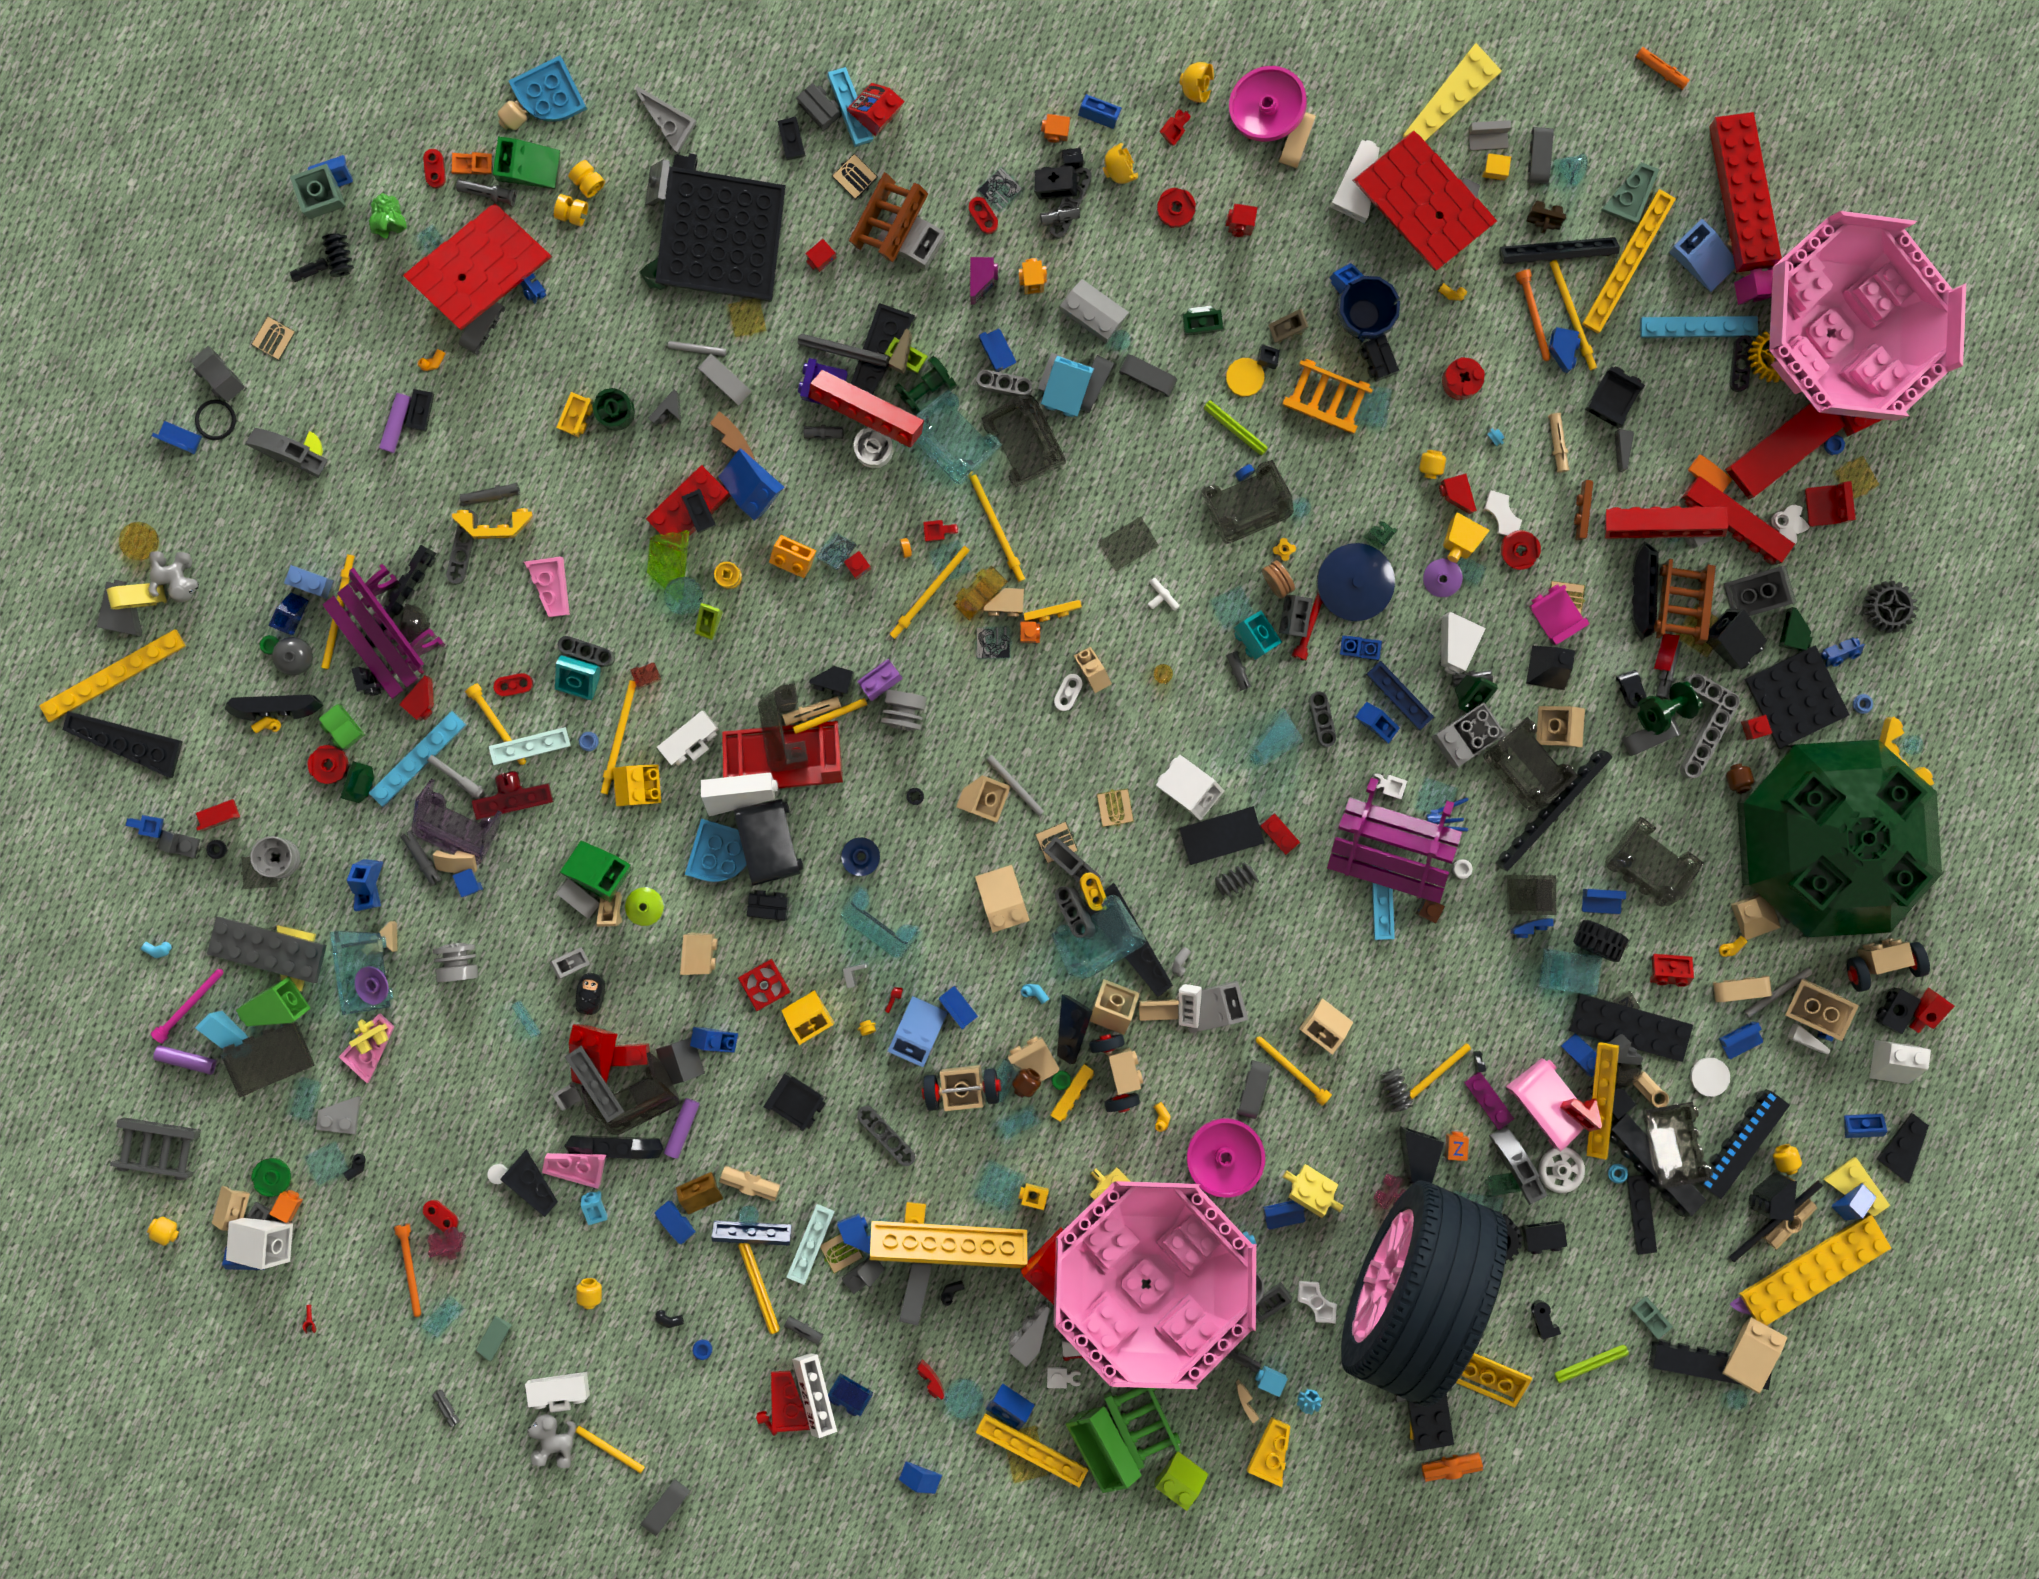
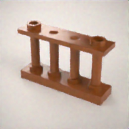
M884 172L855 230L852 232L849 242L859 250L862 249L864 243L876 247L886 260L894 262L928 193L921 185L913 183L910 190L895 185L896 182ZM890 192L906 197L902 207L886 202ZM882 209L897 214L893 224L877 219ZM873 226L888 231L883 242L868 236Z
M1668 559L1665 564H1662L1660 569V576L1663 577L1658 620L1654 624L1656 638L1660 639L1665 634V631L1693 635L1695 644L1703 645L1708 641L1716 566L1708 564L1703 570L1698 572L1672 568L1673 559ZM1671 575L1699 579L1701 588L1693 590L1670 586ZM1669 594L1697 598L1699 606L1693 609L1668 605ZM1667 613L1694 616L1697 619V625L1693 628L1667 624Z

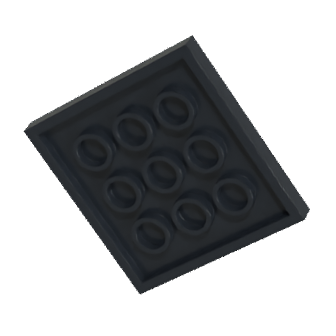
M1816 645L1744 679L1761 715L1767 716L1772 731L1771 735L1778 749L1850 715Z

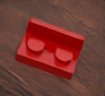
M1653 954V975L1650 978V983H1656L1661 986L1676 984L1678 987L1689 985L1694 979L1693 957Z

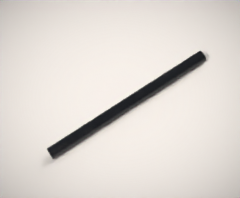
M1819 1180L1795 1199L1794 1211L1823 1187ZM1772 1219L1733 1252L1729 1258L1736 1262L1783 1220Z

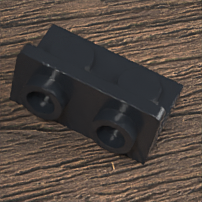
M362 667L352 668L357 692L370 696L382 694L383 686L375 683V676L369 669Z

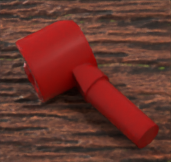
M894 987L892 989L890 1001L885 1012H890L895 998L901 999L903 988Z
M306 1305L307 1318L302 1327L307 1334L308 1326L312 1325V1331L315 1333L317 1328L312 1321L311 1305Z
M758 1412L756 1416L758 1424L765 1423L772 1435L775 1436L777 1432H772V1424L769 1416L766 1415L767 1412Z

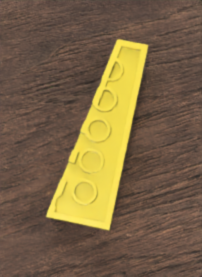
M1477 43L1474 44L1403 134V137L1415 131L1426 141L1502 72Z

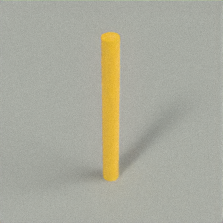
M863 698L796 725L793 729L795 734L868 704L866 699Z
M1467 1043L1416 1085L1410 1091L1411 1094L1409 1096L1412 1099L1415 1098L1469 1052L1471 1047Z
M578 1426L575 1433L638 1473H642L645 1468L643 1465L581 1426Z

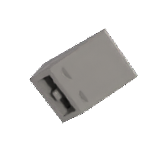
M892 213L887 223L893 224L897 214ZM916 217L898 254L926 271L946 238L945 232L928 221ZM882 230L877 240L883 242L888 231Z
M1483 702L1431 737L1452 768H1457L1506 734Z
M1238 981L1202 989L1198 1028L1188 1027L1190 1033L1248 1020ZM1185 1016L1188 1019H1193V1017Z
M1046 1300V1304L1040 1301L1034 1308V1316L1032 1318L1027 1316L1021 1324V1330L1019 1332L1014 1331L1008 1339V1352L1025 1367L1040 1352L1050 1310L1048 1300Z

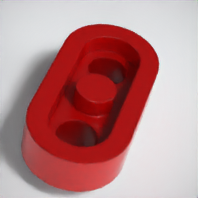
M429 149L423 156L425 179L430 187L441 188L446 182L444 157L437 149ZM431 156H436L434 161H430ZM433 175H438L436 180H432Z
M982 197L971 199L969 202V212L983 233L993 234L998 228V219ZM980 205L982 210L976 211L975 206ZM988 221L992 223V226L989 228L985 226V223Z
M520 673L496 679L493 688L499 696L507 697L529 692L533 688L534 683L531 676ZM522 680L527 681L525 687H522L520 684ZM504 683L508 685V688L505 691H503L501 688L502 684Z
M430 1200L423 1206L424 1216L441 1231L449 1233L457 1228V1216L438 1200ZM430 1207H433L435 1209L434 1214L430 1212ZM449 1220L450 1226H446L444 1221Z

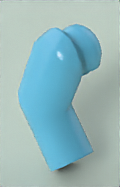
M1026 984L1021 989L1023 997L1036 996L1041 1004L1049 1000V997L1037 984Z

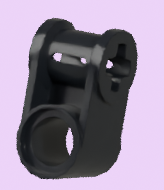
M1634 669L1616 676V682L1618 681L1620 684L1619 690L1622 692L1626 705L1633 709L1638 708L1639 701L1647 697L1639 673ZM1637 696L1639 697L1638 701H1633L1632 699Z

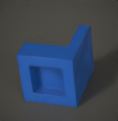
M467 869L453 875L461 897H466L483 890L481 882L476 881L472 869Z

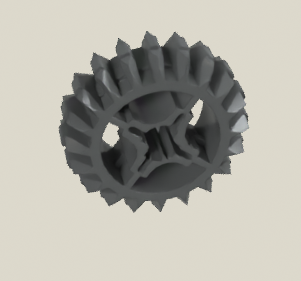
M1884 581L1881 582V585L1877 584L1874 586V589L1868 591L1870 596H1866L1864 599L1869 603L1863 604V607L1868 608V611H1865L1863 614H1870L1867 622L1874 621L1872 624L1873 628L1878 627L1880 632L1885 630L1886 633H1891L1892 631L1896 633L1900 629H1906L1907 625L1913 623L1911 618L1917 616L1913 611L1918 609V607L1913 606V603H1916L1917 599L1911 598L1914 592L1908 593V586L1902 588L1903 583L1901 582L1896 584L1895 581H1889V583ZM1887 591L1885 601L1882 603H1878V600L1881 597V595ZM1898 596L1902 599L1903 603L1899 602ZM1891 604V605H1893V607H1897V608L1891 610V609H1889V607H1887V606H1885V605ZM1878 610L1883 612L1884 619L1881 617ZM1898 611H1903L1901 618L1894 623V618H1896Z

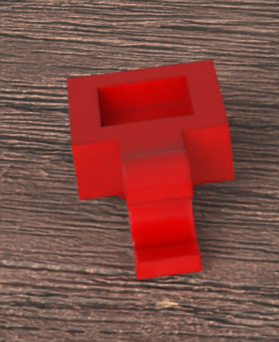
M1179 109L1175 116L1170 117L1160 130L1161 135L1170 145L1174 146L1184 134L1185 129L1183 126L1191 118L1190 114L1187 111L1183 113Z
M943 520L923 522L925 542L945 540V534L958 533L957 524L944 525Z

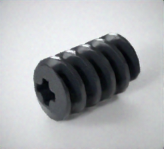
M335 233L322 236L324 240L323 246L326 247L325 254L328 255L326 257L327 262H329L328 268L332 270L330 276L341 277L349 275V271L354 269V266L347 264L352 261V258L346 257L351 252L350 250H344L349 244L342 242V240L347 239V235Z

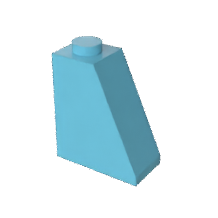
M223 1011L209 1013L195 1027L235 1059L245 1058L253 1050L251 1047L255 1043Z

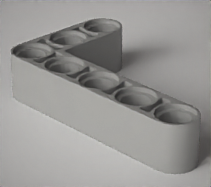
M1701 674L1689 675L1684 679V682L1691 683L1692 678H1695L1698 685L1696 688L1692 687L1699 698L1714 705L1680 767V773L1685 778H1697L1701 775L1740 704L1737 694ZM1710 687L1713 688L1715 692L1713 697H1710L1708 695V689ZM1726 697L1731 699L1730 707L1725 704ZM1717 714H1720L1722 716V722L1720 724L1716 722ZM1708 731H1711L1713 734L1711 741L1706 737ZM1699 747L1703 749L1704 752L1701 758L1697 755V749ZM1690 764L1694 767V773L1692 775H1690L1687 771V768Z

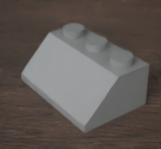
M1083 279L1069 292L1060 305L1062 313L1106 344L1129 314L1128 311Z

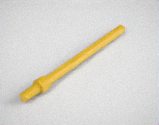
M1553 260L1550 262L1551 269L1574 330L1579 332L1580 352L1582 357H1585L1589 370L1592 371L1597 368L1592 355L1594 353L1593 349L1587 342L1558 262Z
M972 475L969 477L1008 559L1007 564L1013 570L1018 582L1025 580V577L1020 569V562L1012 552L977 475Z
M965 545L905 616L902 615L898 620L899 623L890 632L894 639L904 628L907 629L913 617L968 554L970 550Z
M347 554L344 569H341L340 577L342 578L339 591L349 584V571L353 567L355 558L353 555ZM337 596L338 602L343 607L344 602L341 600L339 596ZM333 619L321 668L325 669L330 667L339 628Z
M629 680L607 769L604 770L602 776L604 780L600 793L607 795L611 781L614 780L613 768L616 766L637 682Z

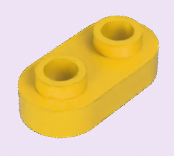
M1094 873L1082 875L1079 884L1087 905L1092 910H1102L1107 904V898L1100 879ZM1088 879L1092 880L1090 885H1086ZM1094 897H1098L1097 902H1093Z

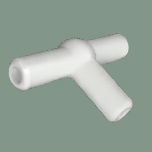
M1153 578L1150 584L1159 594L1148 603V606L1154 609L1165 600L1174 611L1177 610L1179 604L1170 595L1169 590L1165 589L1156 578Z

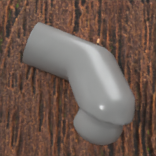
M1183 947L1175 957L1172 972L1177 974L1178 977L1185 973L1186 969L1182 967V964L1191 954V951L1186 947Z

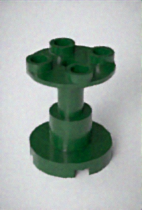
M934 355L927 360L932 369L921 377L922 382L907 393L899 383L894 386L900 398L905 404L910 406V410L916 417L921 415L922 412L915 402L927 392L931 391L934 393L943 385L949 391L957 387L954 379L950 378L947 373V369Z
M1686 681L1673 684L1669 693L1670 700H1661L1656 696H1648L1640 700L1637 706H1640V712L1637 715L1643 728L1648 732H1655L1654 735H1659L1670 728L1671 718L1675 716V712L1687 719L1696 717L1703 704L1693 690L1691 683Z

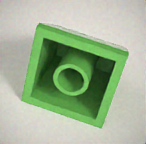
M288 976L252 997L236 1009L239 1019L246 1026L292 1023L311 1008Z

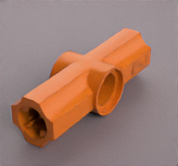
M1477 1452L1462 1456L1453 1455L1450 1458L1442 1457L1441 1460L1422 1463L1421 1468L1424 1480L1428 1482L1443 1478L1454 1480L1461 1478L1463 1474L1483 1471V1464L1480 1454Z

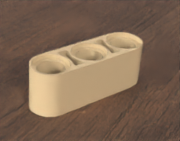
M1305 112L1301 123L1288 135L1279 163L1297 169L1316 115Z
M1769 976L1743 978V980H1726L1721 983L1713 982L1715 1002L1772 996Z

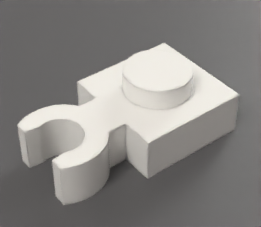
M1381 774L1373 775L1379 779L1377 788H1383L1382 794L1402 799L1407 784L1406 780L1388 775L1387 779H1384Z
M1047 1367V1388H1067V1383H1071L1073 1386H1080V1381H1074L1073 1376L1081 1375V1372L1074 1370L1071 1373H1067V1368Z

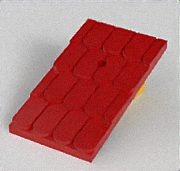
M1415 131L1409 133L1352 180L1434 271L1441 268L1497 222L1482 202L1473 195L1438 154Z
M495 203L473 221L471 220L449 240L443 242L427 257L421 259L403 276L460 330H463L551 259L552 256Z

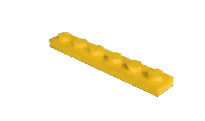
M1599 1042L1597 1046L1592 1099L1595 1098L1597 1100L1602 1127L1601 1129L1589 1132L1586 1156L1605 1160L1608 1158L1619 1045Z
M984 1414L976 1429L977 1434L1077 1487L1081 1486L1088 1472L1087 1467L987 1414Z

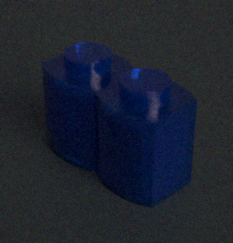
M841 1373L828 1393L829 1401L832 1404L844 1406L847 1408L846 1411L852 1416H861L873 1396L872 1391Z

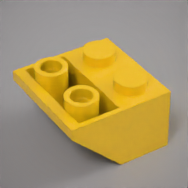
M659 765L613 768L616 807L662 803Z
M815 990L781 1010L790 1031L799 1045L835 1024Z

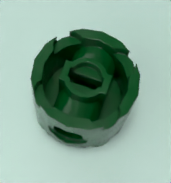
M609 388L597 394L592 408L595 418L601 425L608 430L617 431L623 430L633 422L635 415L634 404L624 392L615 388Z

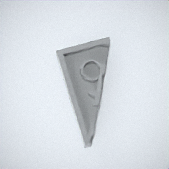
M637 86L635 90L638 97L675 153L679 154L696 125V120Z

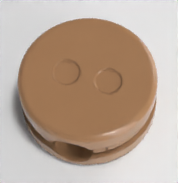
M1275 560L1262 569V574L1267 584L1280 599L1295 590L1292 578L1280 562Z

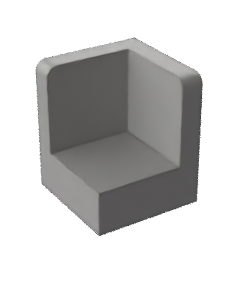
M574 1082L552 1094L562 1111L583 1099Z

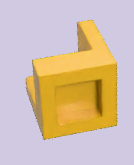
M1489 153L1482 177L1505 181L1509 176L1511 156Z

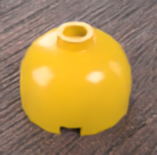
M1196 62L1189 65L1185 72L1181 74L1179 83L1182 85L1183 93L1188 99L1199 103L1207 102L1211 90L1207 91L1210 80H1214L1213 65L1206 62Z
M1123 143L1112 147L1106 153L1104 159L1105 167H1103L1105 176L1107 178L1111 177L1118 184H1126L1138 179V172L1133 173L1134 162L1128 149H1122Z

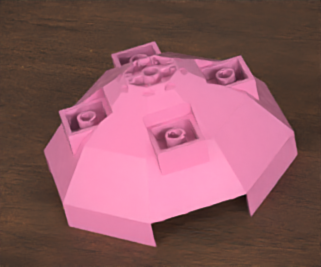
M1839 211L1826 218L1773 266L1769 351L1776 360L1771 365L1794 394L1803 392L1818 412L1898 421L1909 417L1906 411L1949 371L1963 366L1966 283L1952 289L1905 230L1917 221Z
M1113 1182L1056 1237L1054 1326L1111 1387L1198 1389L1196 1386L1251 1331H1256V1244H1252L1198 1187L1200 1184ZM1143 1279L1145 1281L1149 1280V1288L1142 1289L1143 1283L1141 1281Z

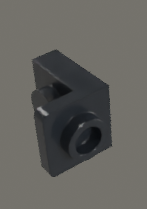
M1081 148L1062 150L1063 165L1073 166L1074 169L1083 167L1084 161Z

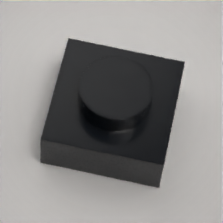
M1261 345L1257 364L1275 370L1278 366L1280 350Z

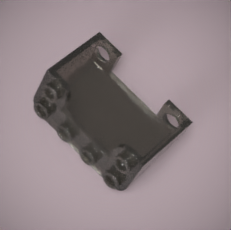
M795 683L779 686L762 697L758 703L769 768L775 772L808 767L805 741L785 744L780 713L792 711L796 703H798Z
M1639 817L1625 833L1605 863L1609 870L1622 875L1624 881L1637 886L1639 892L1652 897L1658 906H1670L1684 898L1704 862L1689 851L1678 857L1649 835L1656 830V827L1643 817Z
M298 1022L280 1024L281 1028L275 1031L273 1028L261 1032L262 1036L254 1038V1036L242 1040L243 1044L235 1047L234 1044L222 1048L223 1052L220 1056L239 1098L315 1066Z
M1693 1101L1643 1111L1645 1129L1661 1189L1712 1180V1167L1706 1161H1702L1704 1153L1702 1147L1698 1145V1129L1693 1125L1696 1117L1699 1116L1698 1109L1693 1105Z

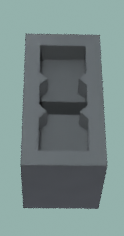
M1296 595L1285 596L1279 633L1307 637L1312 598Z

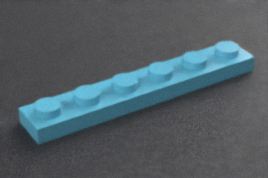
M1758 316L1640 318L1641 338L1740 337L1743 335L1756 337L1758 336Z
M451 711L369 794L384 807L429 763L427 761L431 755L436 756L466 724Z

